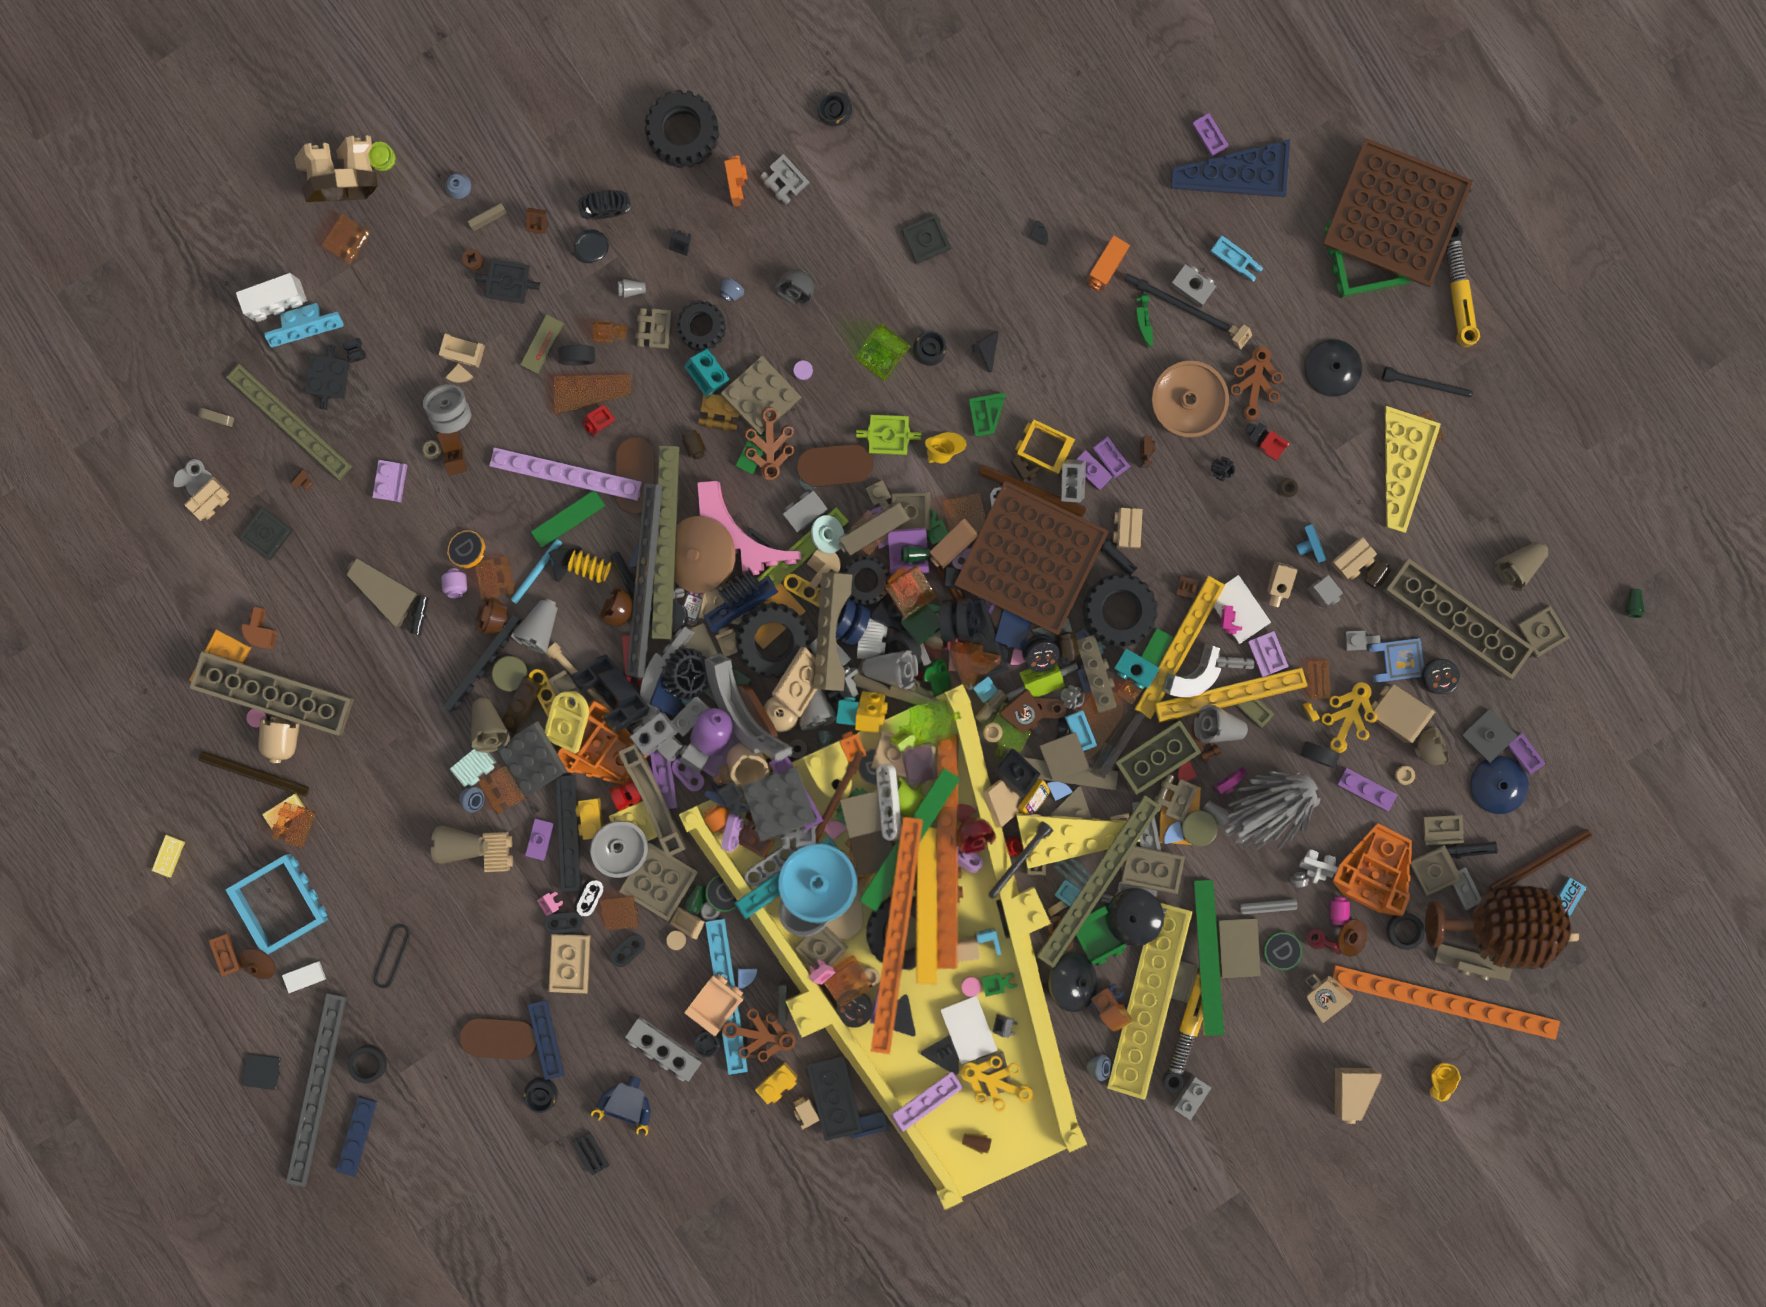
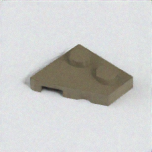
M1081 786L1077 787L1050 814V817L1067 816L1092 819Z

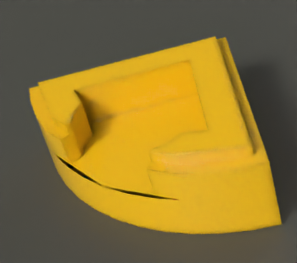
M1310 702L1302 704L1310 722L1320 718L1316 710H1313Z

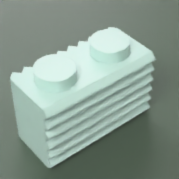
M474 748L451 767L450 770L464 787L468 785L472 787L480 781L478 777L481 774L485 773L487 775L495 768L493 764L496 763V760L489 752H478Z

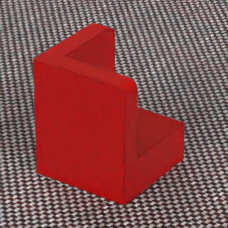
M1270 431L1258 449L1272 459L1278 460L1290 443L1273 431Z

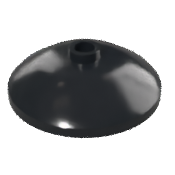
M1336 339L1326 340L1317 344L1309 352L1305 361V376L1310 386L1316 392L1328 397L1342 396L1350 392L1358 384L1362 375V361L1355 348L1347 342ZM1333 363H1337L1339 365V369H1334Z
M1141 888L1125 889L1112 898L1107 908L1106 921L1110 932L1117 940L1126 945L1142 946L1148 944L1162 930L1164 924L1163 907L1159 900L1147 890ZM1131 915L1136 916V922L1130 920Z
M1080 954L1063 955L1055 967L1051 968L1049 974L1051 997L1057 1006L1068 1012H1078L1087 1008L1092 1002L1091 998L1097 992L1098 979L1095 968L1086 957Z

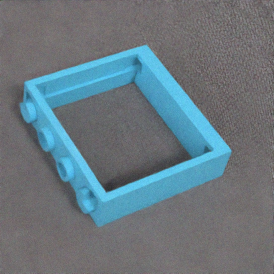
M291 854L282 856L226 889L227 894L258 948L268 955L328 920V915L325 912L326 909L318 903L317 893L314 889H310L306 874L304 872L301 873L298 868V860L291 856ZM284 863L316 920L272 945L240 888Z

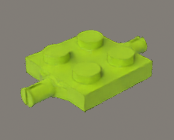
M870 415L868 430L856 429V433H858L856 438H868L870 454L907 455L909 441L921 440V437H919L921 432H910L908 426L909 416Z

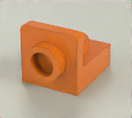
M850 731L841 735L842 739L839 741L848 763L852 761L857 750L864 753L863 756H866L858 733L853 734Z

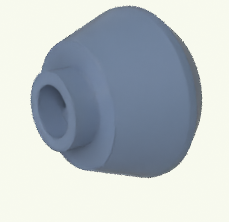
M454 173L447 178L445 189L450 197L462 199L470 193L471 182L466 175Z
M729 277L723 278L720 286V291L722 292L720 296L730 302V300L736 301L744 295L742 286Z
M478 787L466 788L461 792L459 802L465 811L474 813L483 806L484 793Z
M1106 1055L1092 1057L1087 1063V1071L1095 1079L1104 1081L1110 1075L1111 1062Z

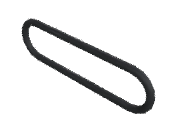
M405 925L395 926L390 934L374 976V982L379 988H388L394 980L410 938V930ZM400 927L404 928L407 931L406 941L390 982L382 986L377 982L378 973L395 930Z

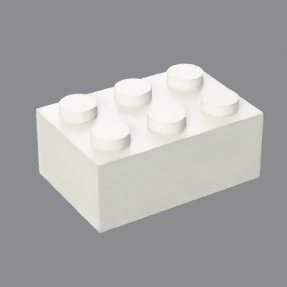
M291 273L236 292L243 314L257 322L265 320L270 314L278 315L284 313V309L301 307L307 301L300 280Z

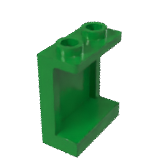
M1104 905L1091 911L1076 934L1092 965L1096 964L1097 966L1107 961L1106 958L1111 955L1116 957L1124 952L1123 949L1126 948V945L1117 940L1110 932L1106 921L1108 911Z

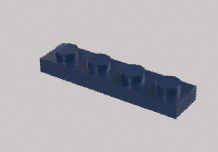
M769 575L759 581V590H755L752 587L751 595L745 591L746 598L743 599L741 596H738V603L732 599L733 606L730 607L723 603L704 615L713 633L778 593Z
M548 1000L528 1004L544 1078L547 1080L564 1076L565 1073Z
M361 1096L357 1097L336 1172L353 1177L357 1175L377 1101Z

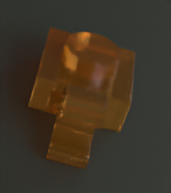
M593 322L594 342H613V338L626 339L627 325L620 324L613 327V322Z

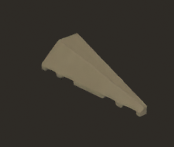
M866 659L861 660L858 667L859 672L853 678L856 687L944 712L947 703H942L935 698L934 693L930 690L927 692L914 678L915 684L910 689L892 686L865 676L862 665Z

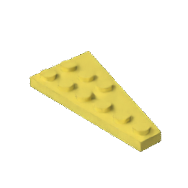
M1385 406L1386 528L1406 533L1441 424Z
M1016 813L1023 850L1037 834L1036 827L1041 821L1047 823L1054 830L1049 837L1042 839L1027 857L1026 864L1028 868L1107 850L1126 823L1123 820L1106 821L1095 818L1049 817L1038 814L1023 815V813Z

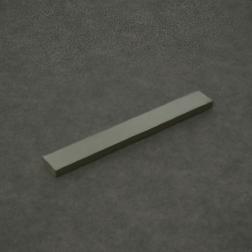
M238 364L228 374L226 378L338 480H341L353 467L241 364Z

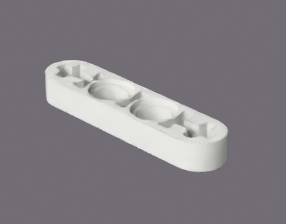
M882 764L877 768L876 773L882 834L886 840H898L901 837L902 827L896 770L892 765ZM887 788L891 791L889 797L886 796ZM889 807L892 808V816H891V817H889V815H888V808H889Z

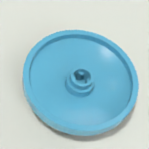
M812 844L795 851L784 863L779 876V892L784 905L796 917L811 923H824L841 916L852 904L857 891V875L851 861L840 850L824 844Z

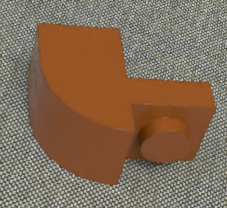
M253 607V610L249 613L250 625L242 624L243 636L254 646L274 649L277 630L262 628L266 609Z
M1109 988L1091 998L1100 1013V1018L1112 1031H1119L1133 1022L1124 1005L1118 1004Z

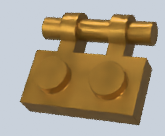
M703 394L701 413H708V417H700L699 425L706 426L709 429H712V427L721 428L727 432L729 430L737 431L738 424L731 423V417L739 419V414L721 395L711 394L706 397ZM714 415L725 416V420H714Z

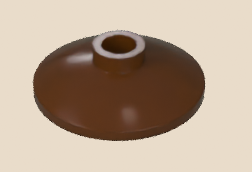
M1351 919L1340 929L1337 944L1343 955L1348 957L1356 956L1365 947L1368 931L1363 921Z
M247 948L240 954V963L251 976L258 979H269L274 975L276 970L274 961L264 951L256 948Z

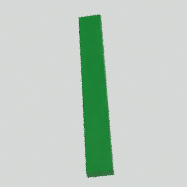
M945 768L942 769L912 818L923 819L920 841L960 780L959 777ZM900 838L896 841L859 901L875 911L894 884Z
M1213 880L1194 881L1204 1036H1223L1224 1024Z

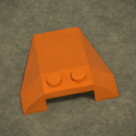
M593 700L588 704L589 716L579 752L572 753L560 746L557 747L556 752L567 772L585 774L587 777H598L605 781L624 785V782L632 778L618 752L634 744L630 737L632 735L626 728L613 732L603 719L604 715L611 712V710Z
M1377 823L1339 864L1332 882L1344 896L1376 912L1403 916L1410 899L1409 882L1411 875H1409L1412 840Z

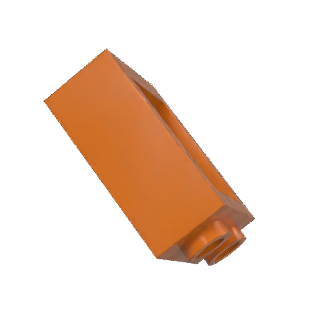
M1113 236L1086 281L1089 283L1088 286L1096 291H1103L1130 245Z

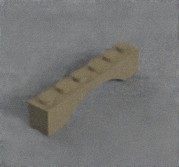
M822 572L814 689L844 691L845 670L837 652L836 628L840 612L851 595L852 575Z
M635 743L621 749L618 753L642 797L666 856L669 857L685 850L686 844L645 756Z

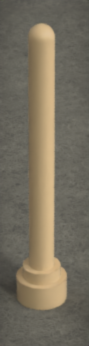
M556 642L547 649L545 654L549 658L556 659L571 675L578 672L561 654V647ZM594 687L586 690L598 703L613 711Z

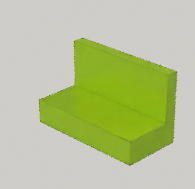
M1057 663L1054 667L1044 672H1035L1031 669L1019 672L1025 689L1031 692L1033 698L1065 687Z

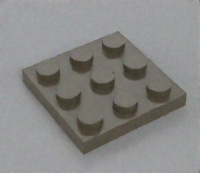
M763 356L720 394L759 436L765 432V420L761 416V412L765 407H773L778 412V420L802 398ZM771 411L766 412V417H769Z
M649 842L644 863L636 872L627 877L619 892L666 921H669L699 871L674 856L667 857L663 849Z

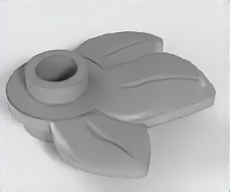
M192 459L186 463L184 469L177 471L174 477V487L186 486L188 493L193 496L212 478V475L205 470L201 461ZM194 465L198 466L196 473H193L191 470Z

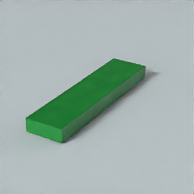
M592 491L531 531L540 547L544 548L556 540V538H559L604 508L605 504L598 493Z

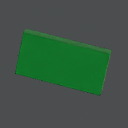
M1156 628L1141 657L1158 667L1174 637Z

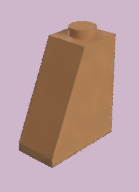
M963 519L930 551L932 556L930 560L936 567L940 565L944 569L976 541L977 532Z

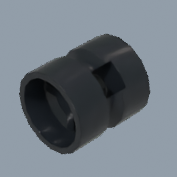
M706 1029L701 1031L694 1041L696 1053L704 1058H709L716 1054L721 1043L719 1034L717 1033L714 1036Z

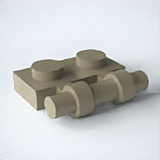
M639 309V316H637L636 321L638 322V332L635 333L636 347L643 348L644 340H650V348L669 349L671 310L652 309V316H647V309ZM646 323H651L650 333H645Z
M1168 774L1165 780H1162L1161 790L1158 796H1155L1154 802L1161 807L1162 805L1167 807L1165 815L1183 822L1198 787L1179 779L1177 786L1171 783L1174 776ZM1169 789L1174 791L1170 802L1165 800Z

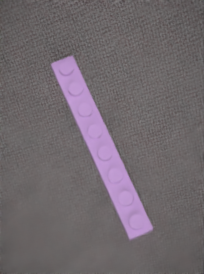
M498 448L493 449L490 467L635 501L639 500L642 482Z

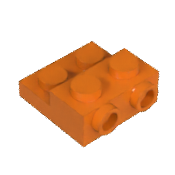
M732 156L725 161L731 200L733 207L741 206L740 200L744 199L741 186H745L744 180L748 179L745 163L741 164L739 156Z

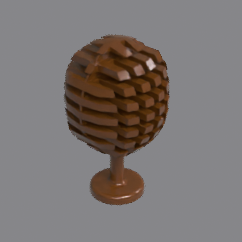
M1499 885L1494 887L1492 892L1486 893L1484 898L1480 900L1479 905L1473 911L1471 919L1445 918L1442 904L1439 901L1431 900L1426 910L1425 933L1428 945L1430 947H1439L1443 941L1445 930L1470 931L1473 942L1475 943L1477 940V946L1481 949L1479 951L1480 957L1486 960L1488 956L1490 961L1494 962L1492 965L1511 969H1537V967L1543 969L1548 967L1551 961H1555L1563 952L1565 946L1568 945L1571 936V924L1568 910L1565 913V908L1561 905L1563 902L1561 896L1556 894L1553 898L1552 893L1548 892L1549 889L1535 886L1527 887L1524 885H1517L1516 887L1505 885L1503 888V886Z

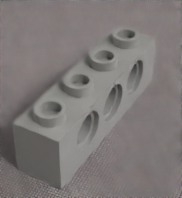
M641 1016L625 1037L628 1039L627 1043L634 1048H641L646 1057L658 1060L662 1068L665 1070L671 1069L675 1072V1077L683 1082L684 1080L689 1082L703 1061ZM643 1035H650L652 1043L645 1044L642 1040ZM658 1047H667L668 1054L661 1055L658 1052ZM681 1057L684 1060V1065H675L674 1058Z

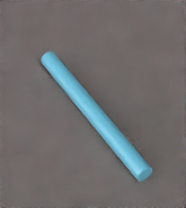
M556 538L512 596L511 601L516 604L549 562L550 555L548 553L553 549L558 550L562 542Z

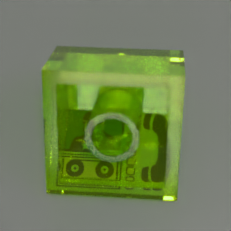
M880 323L869 335L855 359L885 382L905 357L911 345Z

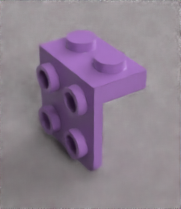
M925 528L896 529L888 532L890 575H893L899 568L916 574L929 572L928 559L908 564L901 560L902 546L913 545L927 548Z

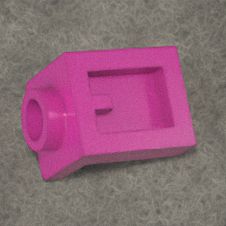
M1222 606L1220 629H1225V633L1237 634V631H1242V626L1231 625L1235 621L1236 616L1233 606Z

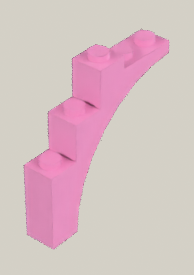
M720 482L698 483L700 516L716 519L726 527L733 539L735 554L741 550L742 571L748 572V567H750L754 575H759V571H764V563H766V566H777L778 562L785 561V565L797 564V560H802L801 552L781 551L768 548L747 536L730 516L722 497Z

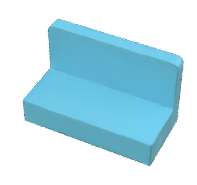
M995 928L976 932L978 943L993 940L997 955L1001 954Z

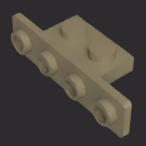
M1092 635L1077 640L1098 712L1101 713L1116 708L1117 705L1112 690L1115 684L1112 676L1108 677L1106 670L1110 668L1107 659H1103L1100 654L1095 636Z
M1444 944L1437 947L1434 959L1437 963L1459 969L1458 973L1469 976L1471 972L1478 974L1477 978L1489 980V977L1509 981L1512 972L1511 968L1503 966L1501 968L1492 965L1494 962H1491L1488 956L1485 960L1480 957L1479 953Z

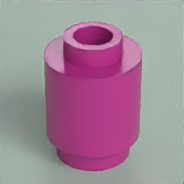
M1334 897V900L1330 901V919L1334 925H1344L1350 920V901H1346V897Z

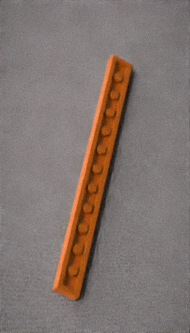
M957 734L938 735V775L945 768L958 777ZM958 783L937 815V969H958V845L956 841V831L958 829Z
M903 817L870 1052L890 1054L923 819Z
M1334 965L1332 978L1345 988L1556 1040L1560 1024L1559 1020Z

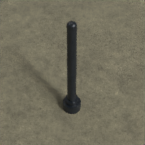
M1386 366L1382 374V381L1388 383L1396 380L1465 397L1473 395L1472 390L1400 374L1392 367Z
M1041 821L1036 827L1037 834L989 892L990 898L993 899L998 895L1039 842L1052 834L1054 830L1047 823Z

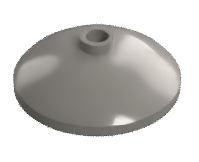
M613 821L604 825L596 832L590 845V855L595 867L604 875L614 878L626 877L636 872L644 863L648 852V843L644 833L638 826L628 821ZM615 843H619L617 848H613Z
M781 898L779 918L783 927L791 934L801 937L811 936L820 932L829 923V921L811 923L796 917L787 909Z

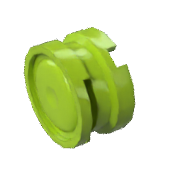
M384 142L373 143L368 153L370 164L377 171H387L395 164V153Z

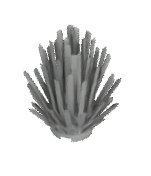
M1270 771L1271 776L1257 775L1255 776L1257 779L1250 780L1252 784L1262 785L1238 788V791L1270 788V790L1247 796L1228 805L1232 807L1241 803L1234 810L1245 806L1248 807L1227 816L1229 817L1227 823H1230L1231 827L1226 829V835L1230 836L1236 832L1240 838L1236 839L1234 843H1243L1254 835L1251 840L1244 844L1243 848L1253 841L1256 844L1263 840L1255 848V851L1266 842L1268 843L1272 838L1276 841L1294 819L1295 821L1277 847V851L1282 848L1287 839L1291 842L1300 824V833L1302 832L1305 835L1313 808L1320 803V797L1317 798L1315 791L1318 788L1308 775L1302 776L1299 772L1289 775Z

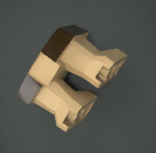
M366 135L365 141H361V138L354 139V136L344 139L336 150L338 161L344 165V169L334 168L329 144L323 143L322 149H319L318 145L311 146V143L303 145L295 157L296 169L307 172V182L302 187L306 202L365 200L378 187L377 174L372 171L368 156L372 147L371 136Z

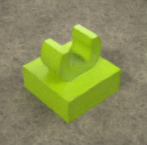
M905 728L889 738L891 744L904 755L907 754L905 748L908 745L912 749L915 748L913 742L916 739Z

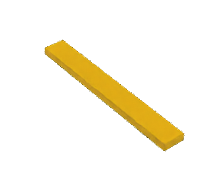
M1207 576L1158 665L1160 668L1159 673L1150 688H1145L1134 710L1149 719L1153 717L1155 713L1154 703L1161 702L1165 695V692L1162 690L1167 673L1176 675L1225 584Z
M1298 668L1204 691L1192 697H1179L1154 703L1158 722L1162 723L1199 714L1201 712L1198 711L1205 705H1215L1223 708L1307 687V682L1303 669Z
M929 828L920 841L916 865V984H937V828Z

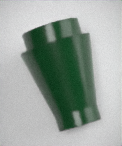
M913 545L901 547V560L907 564L930 558L929 548Z
M1630 589L1625 610L1627 617H1643L1645 608L1641 589Z
M695 884L684 902V909L699 914V911L702 910L706 888Z

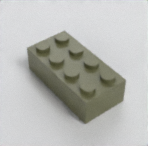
M1177 720L1115 760L1114 763L1133 793L1137 795L1200 754L1201 751L1181 720Z

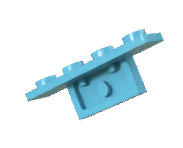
M314 303L280 313L282 328L265 332L264 335L270 347H275L343 327L344 323L338 312L321 316L318 304Z

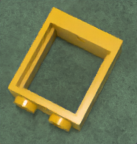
M1033 420L1032 424L1028 422L1023 431L1026 436L1023 441L1019 440L1015 448L1018 451L1016 456L1058 475L1062 468V463L1065 461L1075 439L1036 420ZM1035 428L1065 442L1053 467L1023 453Z

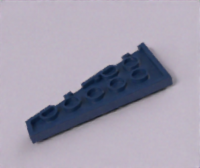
M1290 139L1228 154L1219 158L1208 159L1200 163L1173 168L1171 189L1286 197Z

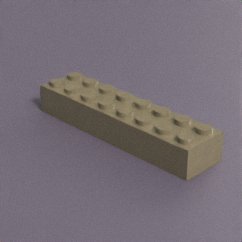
M1409 558L1403 560L1382 590L1506 680H1513L1535 649Z
M201 651L190 685V689L338 736L343 735L354 698Z

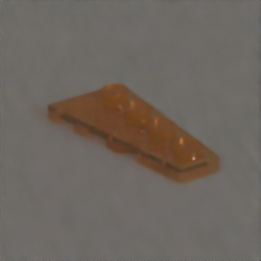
M630 374L554 376L555 415L631 395Z

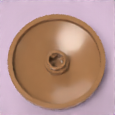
M1182 361L1168 367L1157 379L1152 391V409L1158 422L1168 432L1183 438L1200 437L1214 430L1224 419L1229 405L1227 385L1222 376L1211 366L1199 361Z
M693 516L684 519L676 525L674 581L681 588L693 593H708L720 588L721 584L725 583L730 577L735 563V547L729 531L722 523L711 517Z

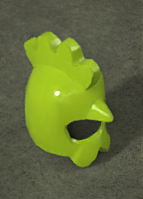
M898 776L897 787L900 816L912 818L925 797L922 793V785L919 784L916 790H912L906 781Z

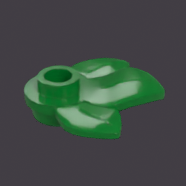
M942 659L933 661L930 667L925 670L923 681L931 683L934 697L940 695L943 691H949L951 686L947 665Z

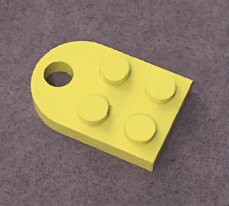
M565 691L558 694L552 702L544 731L550 742L572 753L579 752L589 716V707L584 697L575 691ZM570 697L574 698L576 702L575 707L570 704Z

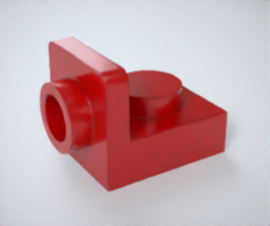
M602 405L587 414L582 423L586 432L595 437L599 431L612 424L616 419L607 407Z

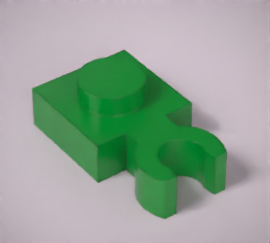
M932 509L931 531L926 532L935 546L949 534V531L942 519L937 521L938 514Z
M1001 973L981 977L985 996L1005 993L1004 987L1016 988L1017 983L1010 984L1008 982L1009 978L1015 977V974L1009 973L1005 978H1001Z

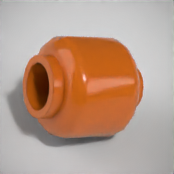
M717 804L705 812L704 821L712 833L719 831L722 834L730 814L724 806H718Z

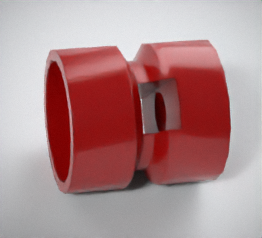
M632 779L624 782V786L617 785L609 789L618 811L628 808L630 803L635 805L643 801ZM626 792H630L631 796L628 797Z

